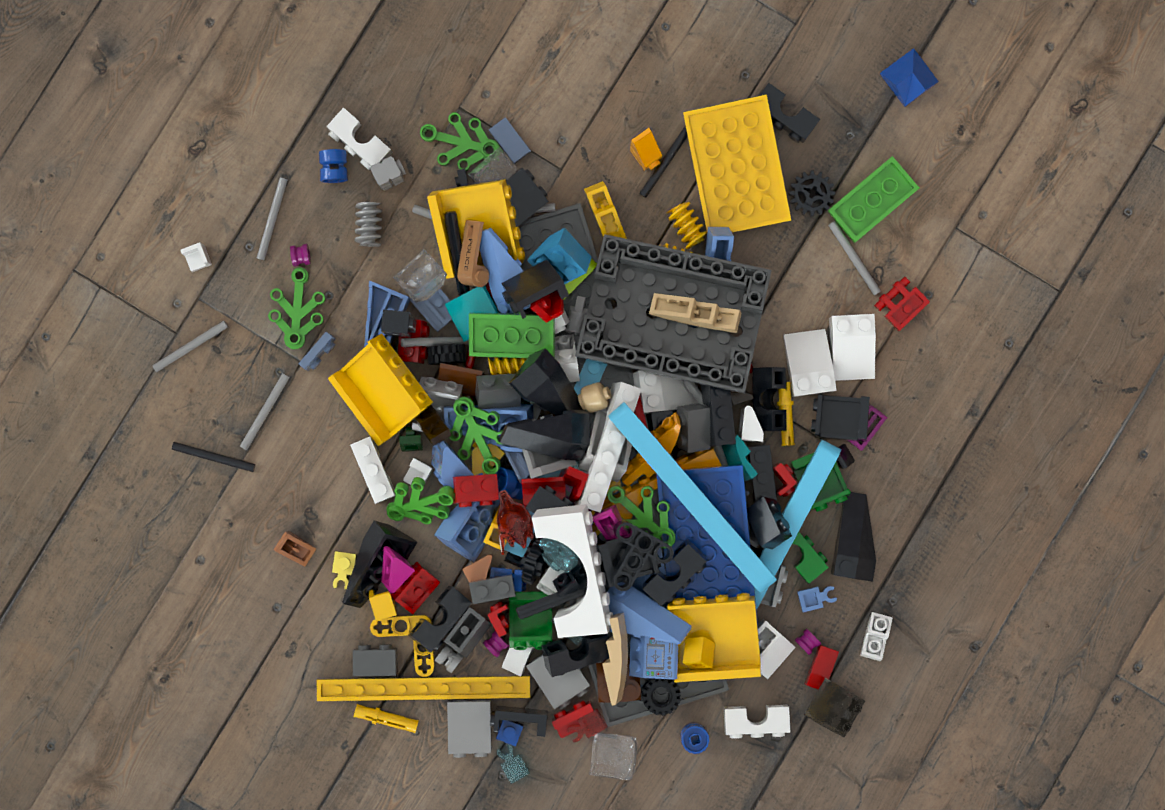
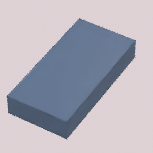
M506 117L489 129V132L513 164L531 152Z

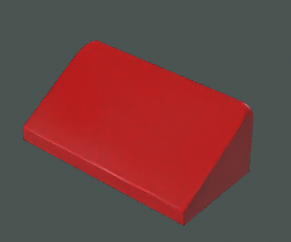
M823 645L818 646L804 684L825 692L839 651Z

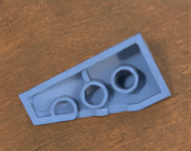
M492 228L482 230L479 250L484 267L489 272L488 282L492 297L501 313L514 314L510 305L503 298L502 292H504V288L501 283L524 272L520 267L522 263L519 259L514 260L510 256L508 247ZM530 304L524 307L523 310L529 308Z
M521 404V407L482 409L487 412L496 411L499 414L500 419L495 425H489L486 420L474 416L478 424L499 432L504 429L506 423L533 419V404ZM466 405V406H462V408H463L464 410H468V406H467V405ZM453 406L444 407V424L449 430L453 428L457 416ZM489 416L491 421H496L495 416ZM465 420L461 427L464 436H466L468 430ZM483 436L487 444L496 445L505 451L523 452L520 448L498 444L495 440Z
M620 582V583H617V584H618V585H624L625 583ZM613 586L607 591L610 597L609 610L613 613V616L618 613H624L627 634H633L637 638L645 636L652 637L656 641L681 644L692 628L690 624L660 606L634 587L627 591H620Z

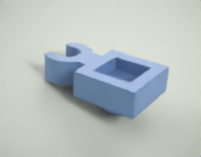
M818 586L797 591L802 612L823 608L822 601L830 603L837 601L836 597L828 598L827 596L828 591L834 590V587L827 586L822 592L819 591Z

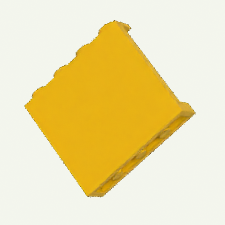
M506 179L432 191L427 196L446 279L455 277L444 214L449 211H455L457 214L461 242H463L466 220L484 222L483 230L492 228L508 247L510 256L514 260L519 259L521 263L524 262L525 251L523 247H520L519 243L521 233L519 227H516L514 220L516 219V209L514 206H511L510 198H512V191L510 185H507ZM479 250L477 265L484 266Z
M382 333L369 340L365 348L341 370L328 378L377 446L391 439L433 403Z
M749 593L737 594V597L717 595L713 599H707L706 596L694 597V600L674 598L668 604L667 608L670 612L692 627L682 643L678 644L677 679H674V682L761 677L755 596H750ZM705 637L715 643L713 668L693 669L683 664L686 638Z

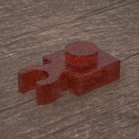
M595 709L593 712L579 718L578 722L580 725H572L567 729V732L577 731L578 736L572 741L578 742L584 734H586L587 738H590L608 726L598 709Z

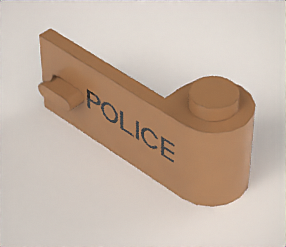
M466 220L458 267V280L461 284L483 287L488 283V270L484 266L477 265L484 222Z

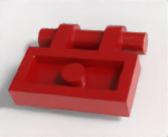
M905 276L900 281H896L892 285L893 288L887 294H882L879 297V301L874 305L878 311H881L885 306L890 310L884 317L898 332L930 303L917 287H914L910 292L905 288L910 283ZM898 294H901L904 298L895 305L891 300Z

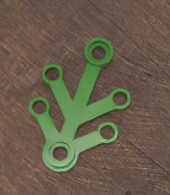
M456 112L451 113L448 120L455 127L460 137L438 132L431 124H425L420 129V136L426 142L438 140L457 146L446 153L438 155L437 161L441 166H447L450 160L469 149L478 152L467 159H460L457 163L459 170L464 169L460 167V163L463 161L468 163V166L465 168L468 171L470 166L482 159L491 161L500 154L499 144L495 140L487 138L481 127V121L478 118L470 119L469 128L475 131L481 143L471 140L461 122V116ZM452 116H458L459 120L453 123L451 118ZM477 121L479 123V126L477 128H473L471 126V123ZM431 130L433 132V135L431 137H426V131ZM492 147L494 149L493 153H486V148ZM442 156L448 158L446 163L440 162Z
M302 267L295 268L291 274L292 280L295 282L293 307L284 297L282 290L275 288L270 292L271 299L278 302L292 319L290 327L282 319L280 311L273 309L268 314L270 321L275 322L285 333L284 342L291 349L301 348L305 343V335L324 322L322 314L314 313L311 315L310 321L300 328L301 319L315 307L322 305L326 300L322 292H315L312 299L302 307L303 287L309 280L308 271ZM298 272L303 273L302 279L296 278ZM276 291H279L281 294L278 299L273 297ZM319 294L322 295V301L316 302L315 297ZM274 312H277L279 314V317L276 320L272 319V314ZM317 315L321 317L319 323L314 322V317ZM293 335L298 336V341L295 343L291 341Z
M460 397L453 405L457 416L453 428L450 430L452 436L449 438L452 441H458L462 437L461 427L465 420L468 430L463 445L458 450V457L462 460H467L472 455L471 446L475 439L484 458L482 463L483 471L486 474H495L500 469L501 464L499 459L492 455L483 436L501 444L498 440L499 434H502L503 430L498 432L480 425L476 422L474 416L486 420L489 425H495L499 421L500 416L496 411L487 412L475 407L474 402L468 397ZM462 404H466L468 410H464ZM489 416H495L496 421H491ZM453 431H457L459 436L455 437ZM462 450H466L468 456H464ZM493 461L496 467H491L489 462Z
M415 477L411 483L412 493L410 502L403 504L404 496L407 495L409 487L405 483H397L394 490L396 494L395 501L388 504L386 509L387 515L394 521H401L404 517L421 521L423 524H430L434 515L440 519H447L450 513V509L447 506L451 505L455 498L454 489L450 486H444L438 493L420 498L425 481L420 477ZM436 502H439L440 504H442V505L438 506V508L429 506L430 504H433V503H436ZM414 509H415V510L421 511V514H420V513H417V512H414V511H411V510H414Z
M615 485L609 489L607 494L609 501L614 504H622L637 518H622V520L628 521L639 528H648L654 533L653 536L662 540V534H667L669 540L662 541L669 546L675 543L676 535L669 528L668 511L670 509L668 501L661 500L657 504V511L660 513V527L653 521L652 497L654 489L651 486H644L641 490L644 512L625 496L626 493L623 487ZM649 489L651 495L645 496L643 491ZM619 490L621 496L615 497L613 492ZM660 504H666L667 510L662 511L659 507Z

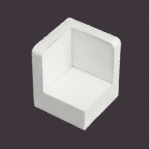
M199 242L181 249V253L186 257L191 272L212 265L206 247Z
M413 458L403 481L411 485L415 477H420L426 483L434 468Z

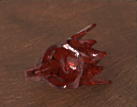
M506 490L499 492L500 508L497 513L501 555H504L505 540H507L511 547H514V542H516L524 549L526 548L527 537L530 540L534 537V526L530 513L522 504L513 501Z

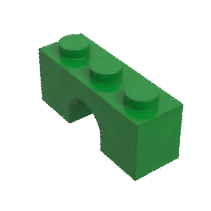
M798 532L792 544L799 546L802 551V557L793 567L806 583L810 584L829 568L825 564L828 560L821 552L816 553L812 548L814 543L807 535L803 537Z

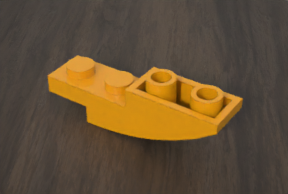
M675 412L670 417L665 418L658 428L650 431L669 454H671L681 428L679 415ZM638 452L637 456L628 462L627 471L621 477L622 482L630 486L642 474L650 478L655 471Z

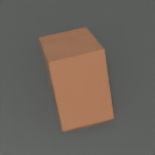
M287 531L275 546L274 551L305 567L316 551V548L292 532Z
M488 554L462 569L469 583L471 581L487 579L493 558L492 554Z

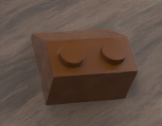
M440 363L438 380L453 381L463 385V397H468L475 401L476 376H482L485 373L480 370Z

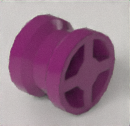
M303 244L301 247L290 246L293 267L299 266L302 263L306 265L311 264L308 244Z
M807 628L803 631L801 637L795 639V642L808 655L812 653L814 647L821 645V642Z
M496 631L492 633V637L489 640L483 642L484 646L496 658L500 656V652L503 649L509 647V644L502 636L499 638Z

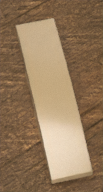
M656 293L653 295L649 311L650 315L733 333H737L741 318L740 310L720 308L717 304L697 302L695 298Z
M624 613L615 614L610 618L613 636L606 641L609 658L602 663L612 706L622 700L627 676L628 642Z

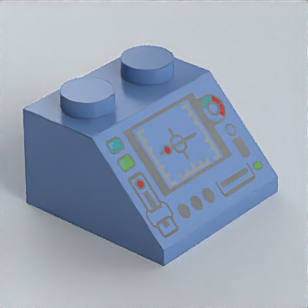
M444 440L433 446L431 461L435 468L433 473L443 486H450L454 489L453 477L474 475L465 462L458 457L457 453Z
M631 634L629 676L677 679L678 644L656 641L652 637L641 636V638H637Z

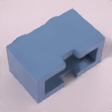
M708 227L705 256L731 261L734 235L729 227Z

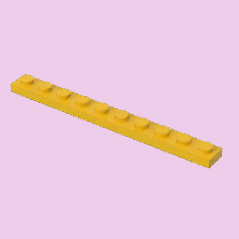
M530 676L317 679V701L530 698Z

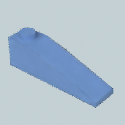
M500 498L493 501V505L480 506V502H472L471 507H459L458 504L449 513L448 518L443 520L434 535L452 550L475 562L486 544L483 541L488 526L493 521L494 509L500 504Z

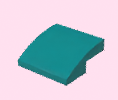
M485 286L476 287L445 304L464 342L469 340V313H499Z
M736 435V444L721 445L728 465L743 464L744 481L753 479L758 473L745 458L751 451L741 438Z

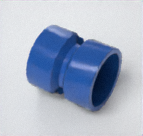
M328 149L319 151V163L323 166L320 169V181L323 183L348 181L347 168L344 167V164L347 163L346 150Z
M500 467L495 473L497 474L498 493L506 497L505 491L501 492L506 490L511 498L523 499L522 484L519 483L514 471Z
M689 723L681 730L680 739L685 750L693 754H699L706 750L709 744V735L701 724Z

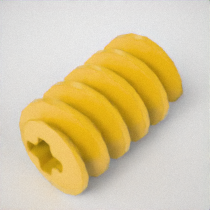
M690 202L679 204L665 213H672L668 218L669 221L676 220L673 228H680L677 235H685L681 242H689L685 247L686 250L705 240L703 237L707 234V231H699L703 224H695L699 217H691L695 210L686 209Z
M488 357L491 375L515 374L527 358L508 359V357H502V360H500L498 357H494V360L491 361Z

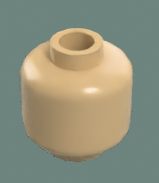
M600 382L584 386L581 389V393L578 394L582 409L590 413L607 408L609 406V399L612 398L610 389L604 387Z

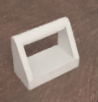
M751 406L742 408L738 436L742 441L763 442L764 433Z

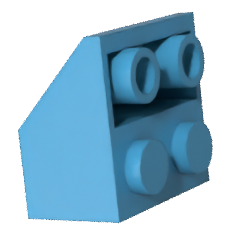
M563 228L550 235L527 261L532 266H535L547 259L560 275L564 284L586 274L592 256Z

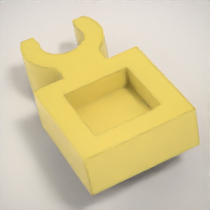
M335 551L332 572L338 573V577L333 581L334 588H337L338 582L343 580L345 582V589H347L349 583L347 577L352 574L357 554Z

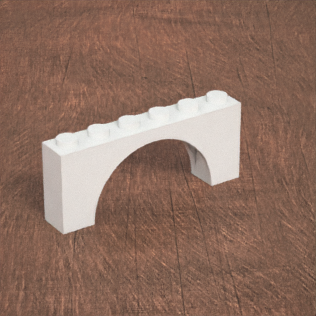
M623 382L612 383L610 389L612 398L609 399L602 437L587 474L589 476L582 494L578 500L573 502L575 505L587 504L589 510L599 513L601 512L625 440V436L609 419L608 415L623 402L634 412L641 392L640 388Z
M587 504L536 510L532 516L536 538L553 539L568 546L580 558L587 574V591L585 596L578 603L564 609H559L554 617L558 638L608 634L611 628L610 618L613 616V613L610 612L608 606L610 604V597L604 587L606 578L604 572H601V554L596 549L597 535L592 530L593 516L591 511H588Z

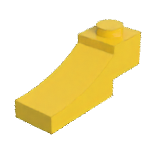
M602 181L585 188L584 192L602 236L604 237V234L627 239L605 183Z

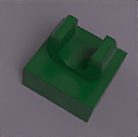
M406 427V436H399L401 451H422L423 442L421 435H416V431L412 430V427Z

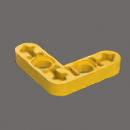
M427 615L392 616L377 621L376 619L373 620L370 624V630L376 637L406 636L420 619H426L430 624H432V620ZM388 620H392L391 628L393 633H389L390 628L383 629L382 633H379L378 629L374 628L378 621H381L382 625H389ZM398 620H404L407 623V629L404 632H399L396 629L395 624ZM413 640L415 671L419 676L427 677L433 673L435 668L434 650L431 653L427 651L422 652L418 649V643ZM430 654L431 658H426V664L430 665L431 668L427 670V673H423V669H419V666L423 664V658L418 659V655L425 656Z

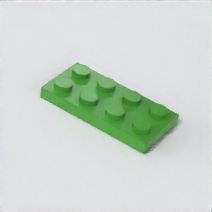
M892 156L827 212L855 243L915 193L919 186Z
M469 313V356L528 358L530 354L546 348L555 358V318L546 323L537 314H525L526 318L522 319L519 314Z

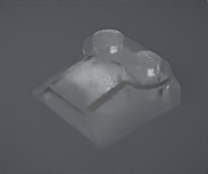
M423 249L393 278L416 303L428 300L444 285L447 273Z
M593 732L589 775L632 780L636 767V737Z

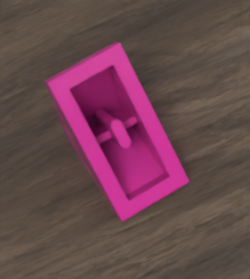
M615 504L602 509L600 513L596 512L593 515V522L606 540L617 538L613 529L615 524L621 521L622 518ZM625 526L620 528V536L628 535Z
M385 546L381 582L390 593H394L415 570L404 557L389 546Z

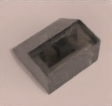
M825 678L804 715L828 730L845 737L847 732L850 731L855 718L861 712L865 700Z

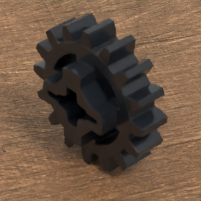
M811 170L809 176L806 172H803L802 179L798 176L795 178L797 184L792 183L790 187L794 191L789 192V196H794L790 203L797 204L795 211L802 209L803 216L806 212H809L810 217H813L815 212L819 216L822 215V208L825 211L829 209L827 203L833 204L834 200L830 196H834L835 192L830 191L834 184L827 183L829 180L828 176L823 179L822 172H819L816 176L814 170ZM813 180L810 185H802L805 181ZM820 184L823 185L826 193L822 192ZM813 189L815 190L814 194L817 196L810 198V193L808 192ZM798 194L802 195L804 203L800 201ZM812 203H822L820 206L811 207Z
M536 538L533 546L527 547L521 560L522 582L531 585L536 581L537 576H542L549 560V553L546 550L548 541Z

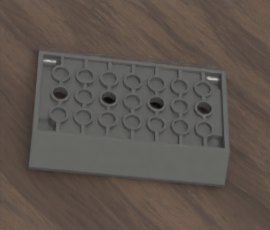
M604 234L595 270V281L587 314L584 316L575 357L745 394L772 270ZM654 293L695 298L697 302L717 304L720 308L740 310L741 318L738 327L742 330V334L739 337H734L727 331L703 327L692 328L689 324L661 317L651 319L646 313L651 307ZM608 300H614L617 303V307L609 310L605 307V303Z

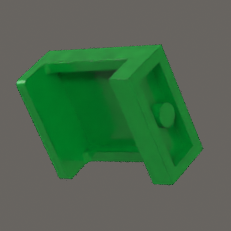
M814 453L791 462L790 465L798 482ZM836 462L810 511L815 509L816 512L828 508V503L835 501L838 504L848 500L847 496L851 492L847 488Z
M516 592L515 597H509L510 648L525 650L529 647H535L537 650H542L541 645L553 642L552 608L525 619H520L516 612L517 607L548 596L544 592Z

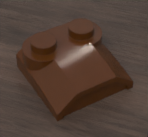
M628 657L626 682L620 702L641 700L640 677L629 676L630 657ZM604 660L601 663H596L598 702L611 703L602 664L606 661Z

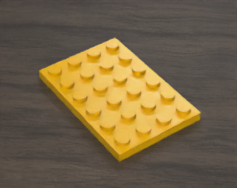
M767 95L683 112L706 230L708 231V227H729L731 232H737L791 221Z

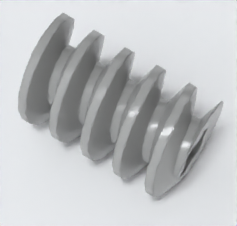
M360 202L356 204V208L361 210L355 213L356 217L361 218L355 221V224L361 227L355 229V233L361 235L355 238V242L360 243L359 246H381V243L375 241L378 238H382V235L376 233L377 230L382 229L381 226L376 225V222L382 221V218L376 216V214L382 213L381 209L376 208L381 203Z

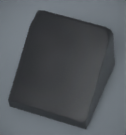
M842 444L838 447L841 449V452L836 461L840 468L845 469L854 463L855 460L846 444Z

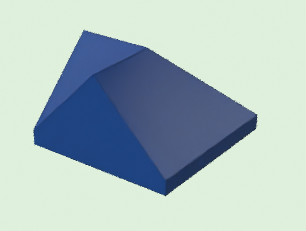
M914 48L880 73L904 107L939 82Z

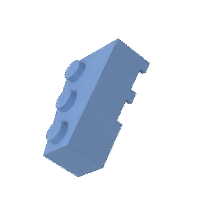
M369 281L364 348L368 345L367 342L382 333L383 310L406 311L410 302L408 296ZM382 333L389 344L392 345L395 336H387Z

